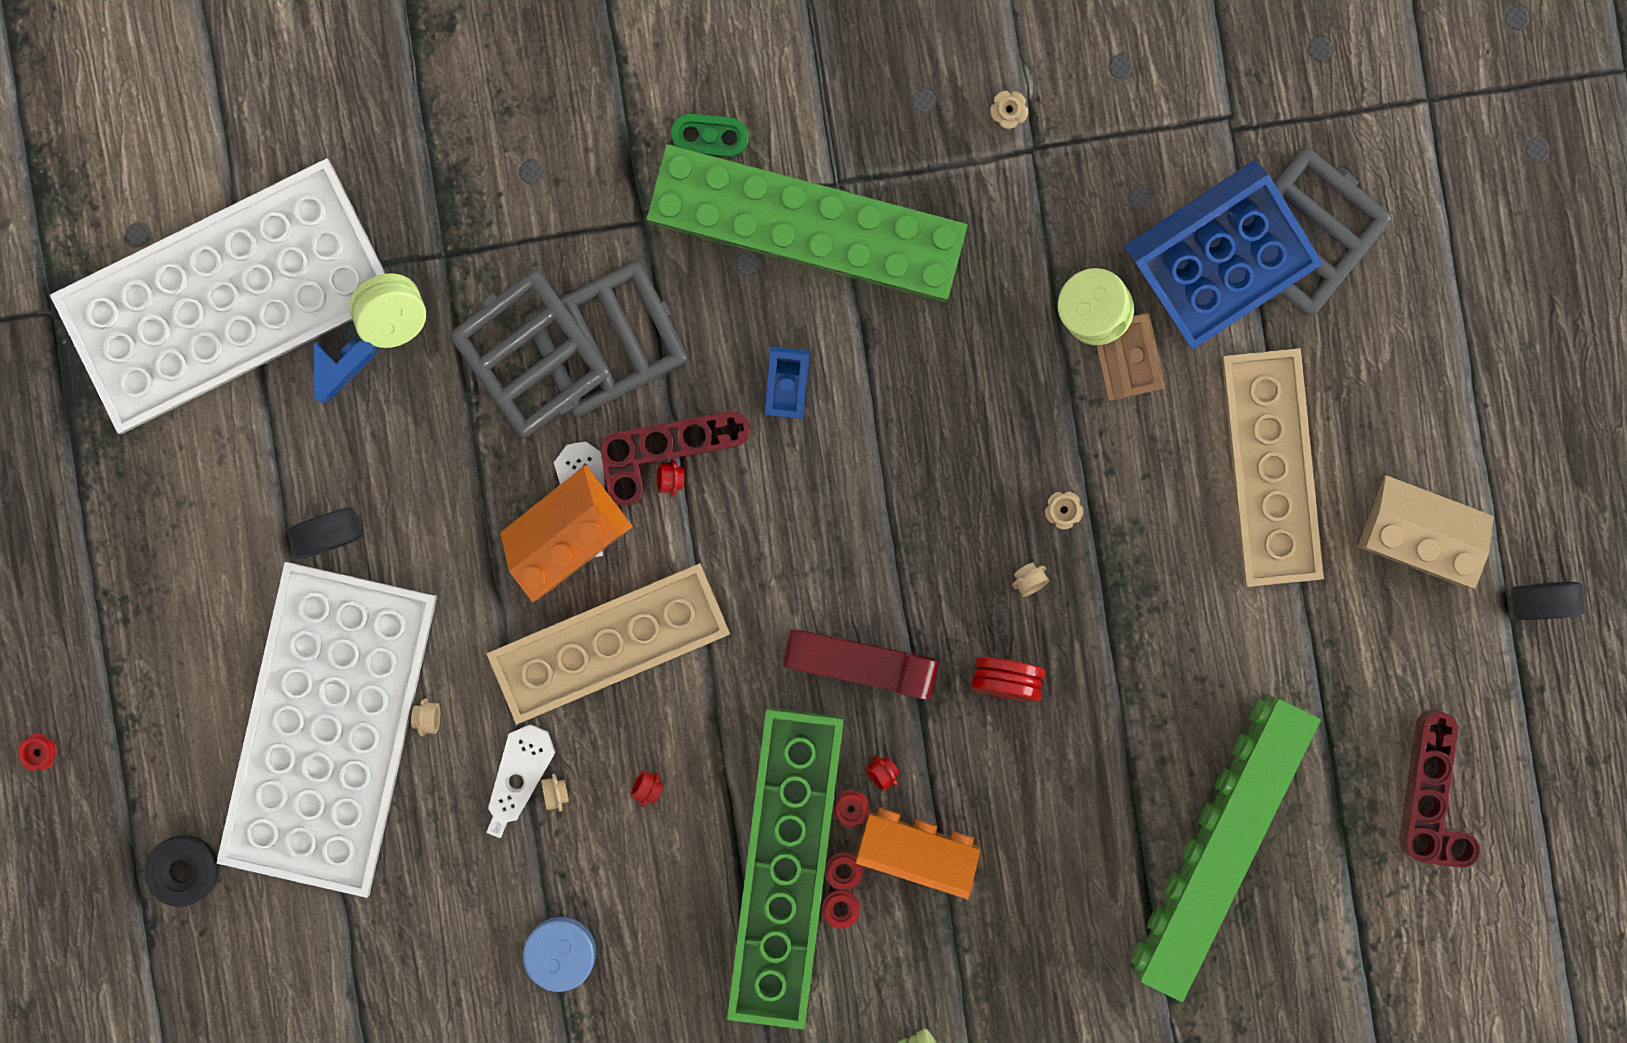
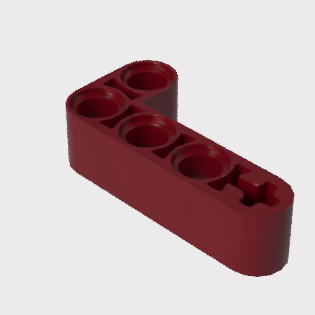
M725 412L608 435L601 444V458L609 496L615 503L622 506H631L638 503L644 494L642 464L741 446L750 436L751 427L748 420L738 412ZM735 419L737 425L744 426V431L738 433L737 440H731L728 434L718 435L717 438L720 444L712 445L713 433L708 425L709 422L716 421V429L728 427V420ZM691 426H700L706 433L704 443L697 448L688 446L684 439L686 430ZM654 433L664 434L668 441L666 450L659 455L652 454L647 448L648 437ZM616 440H624L629 446L628 457L620 462L614 461L609 455V447ZM625 477L631 478L637 486L635 495L628 500L621 499L616 492L618 481Z
M790 629L783 667L888 689L902 695L926 700L932 699L939 661L934 658L797 629Z
M1427 710L1418 717L1415 725L1399 837L1400 847L1406 855L1419 862L1467 868L1474 865L1479 858L1480 845L1478 841L1464 831L1445 827L1458 738V724L1450 714L1438 710ZM1440 723L1444 725L1443 732H1437L1436 734L1430 732L1431 724ZM1426 744L1442 746V751L1426 748ZM1432 756L1437 757L1439 761L1437 773L1432 776H1426L1423 771L1424 762ZM1425 795H1431L1434 800L1433 809L1427 814H1420L1418 810L1419 800ZM1426 833L1429 841L1427 848L1422 852L1415 853L1412 848L1413 839L1418 834ZM1458 839H1464L1467 846L1465 853L1461 857L1453 858L1451 854L1452 844Z

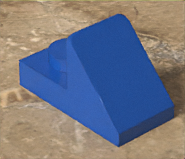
M354 338L340 351L339 354L343 358L338 362L321 344L314 342V397L320 403L327 404L380 349L373 346L370 342H364L362 339L359 341L357 338Z
M780 347L770 348L765 415L803 419L809 350Z

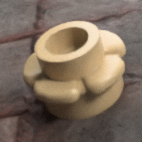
M1008 91L998 93L994 97V104L990 107L992 119L1003 128H1015L1018 123H1023L1028 116V108L1025 107L1026 99L1016 91L1012 93ZM1007 106H1012L1013 111L1011 113L1006 111Z
M1069 491L1065 494L1056 492L1048 499L1049 505L1045 509L1048 521L1055 523L1060 529L1073 527V523L1079 522L1083 516V507L1079 504V497ZM1066 506L1068 508V511L1065 514L1061 513L1060 511L1061 507Z
M1030 563L1019 569L1014 574L1017 579L1013 583L1014 589H1018L1023 597L1040 590L1049 582L1044 573L1046 567L1039 566L1037 568L1034 563Z
M424 698L420 703L421 706L414 705L411 714V726L418 730L420 736H424L427 733L436 734L440 724L439 703H429L428 699Z
M552 774V778L541 780L546 809L558 808L559 812L563 810L562 803L569 802L565 779L557 781L556 775Z

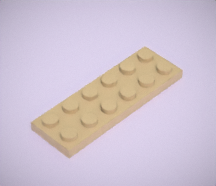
M1301 348L1223 356L1222 367L1244 586L1252 587L1324 579Z
M699 563L486 654L517 725L728 636L730 632L702 565Z

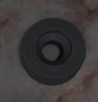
M352 507L317 516L287 529L297 559L318 555L363 537Z
M1580 582L1530 584L1515 586L1511 589L1513 617L1517 620L1575 617L1584 614L1585 611L1583 586Z
M191 835L171 837L158 844L148 856L145 865L146 884L150 892L162 903L174 907L190 906L205 898L215 887L219 876V864H216L217 856L214 850L198 837ZM177 860L187 861L191 865L192 876L188 881H178L173 876L172 866Z

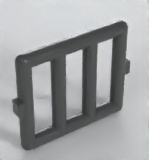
M1303 148L1274 184L1282 197L1284 196L1349 249L1335 267L1317 254L1323 264L1314 271L1324 281L1311 297L1294 284L1280 292L1305 314L1313 316L1317 314L1392 221V216L1358 188L1359 181L1348 172L1342 175L1312 149ZM1307 166L1373 219L1359 237L1293 184Z
M632 261L559 298L604 361L577 307L598 296L636 371L616 382L610 373L599 384L600 390L575 402L577 406L570 411L574 417H580L686 364L688 361V355L669 319L672 314L666 302L660 301L642 263L639 261ZM633 279L670 355L650 365L612 291L613 288ZM544 305L528 313L525 317V323L545 309L546 306ZM545 328L533 337L543 358L555 350ZM563 363L547 374L548 377H553L560 393L573 384Z
M531 270L500 295L493 293L482 302L483 308L456 327L450 334V338L514 430L522 438L529 437L559 413L566 415L577 406L575 402L604 381L610 374L605 362L538 270ZM534 289L546 308L481 356L469 337L530 290ZM556 320L569 339L506 387H503L491 368ZM579 352L591 371L526 419L513 400L575 353Z

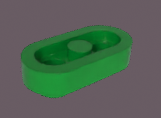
M685 114L674 122L671 130L672 140L676 147L713 157H737L745 151L749 142L748 131L745 125L738 119L731 117ZM691 128L699 133L698 138L693 142H689L684 138L686 130ZM728 132H732L737 136V141L730 146L725 145L722 141L723 135Z

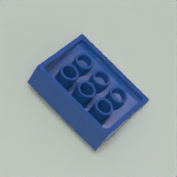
M1255 159L1124 246L1192 350L1323 264L1269 174Z

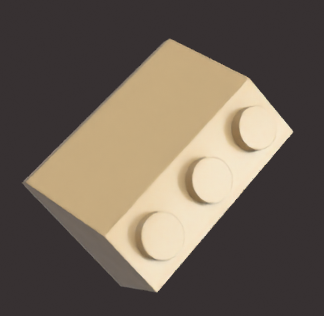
M1384 475L1357 547L1461 587L1476 589L1490 551L1494 516Z

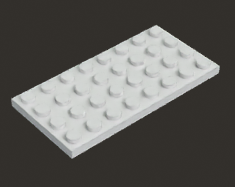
M325 159L51 294L50 297L117 433L123 434L353 321L349 311V302L353 292L367 279L385 274L330 160Z
M284 563L216 864L367 898L370 895L436 605V595L296 563Z

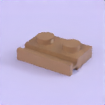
M1149 313L1133 316L1126 332L1115 341L1097 345L1109 401L1166 389Z

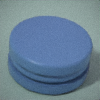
M553 917L541 922L531 932L523 949V963L528 976L541 988L553 992L572 990L582 984L589 976L596 960V944L591 932L581 922L569 917Z

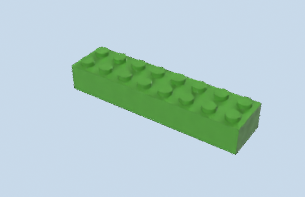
M666 144L646 219L650 225L943 303L947 302L968 226V224L668 144Z
M1266 694L1264 700L1258 699L1249 715V720L1253 721L1247 735L1242 733L1238 737L1232 750V754L1236 757L1230 769L1224 768L1216 782L1215 789L1219 790L1213 804L1207 803L1200 814L1198 824L1202 825L1196 839L1191 837L1187 841L1181 854V858L1185 860L1179 874L1173 872L1164 889V893L1168 894L1162 908L1156 907L1152 912L1147 924V928L1151 929L1145 943L1140 941L1136 945L1130 962L1134 964L1132 971L1141 983L1182 1003L1321 719Z
M774 707L766 708L727 1020L805 1030L844 721L843 716Z

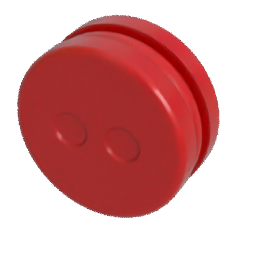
M977 657L975 659L974 668L976 670L974 671V678L971 680V690L985 695L1016 701H1041L1042 691L1040 689L1043 686L1042 681L1045 680V669L1001 658Z

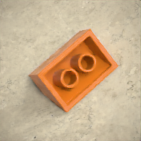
M585 465L501 531L500 534L509 572L533 603L553 590L633 526L591 470Z
M882 807L878 808L877 813L872 811L868 813L855 851L856 864L969 899L980 854L979 846L973 844L974 837L957 831H952L950 837L936 832L937 825L915 819L914 825L899 820L900 813Z

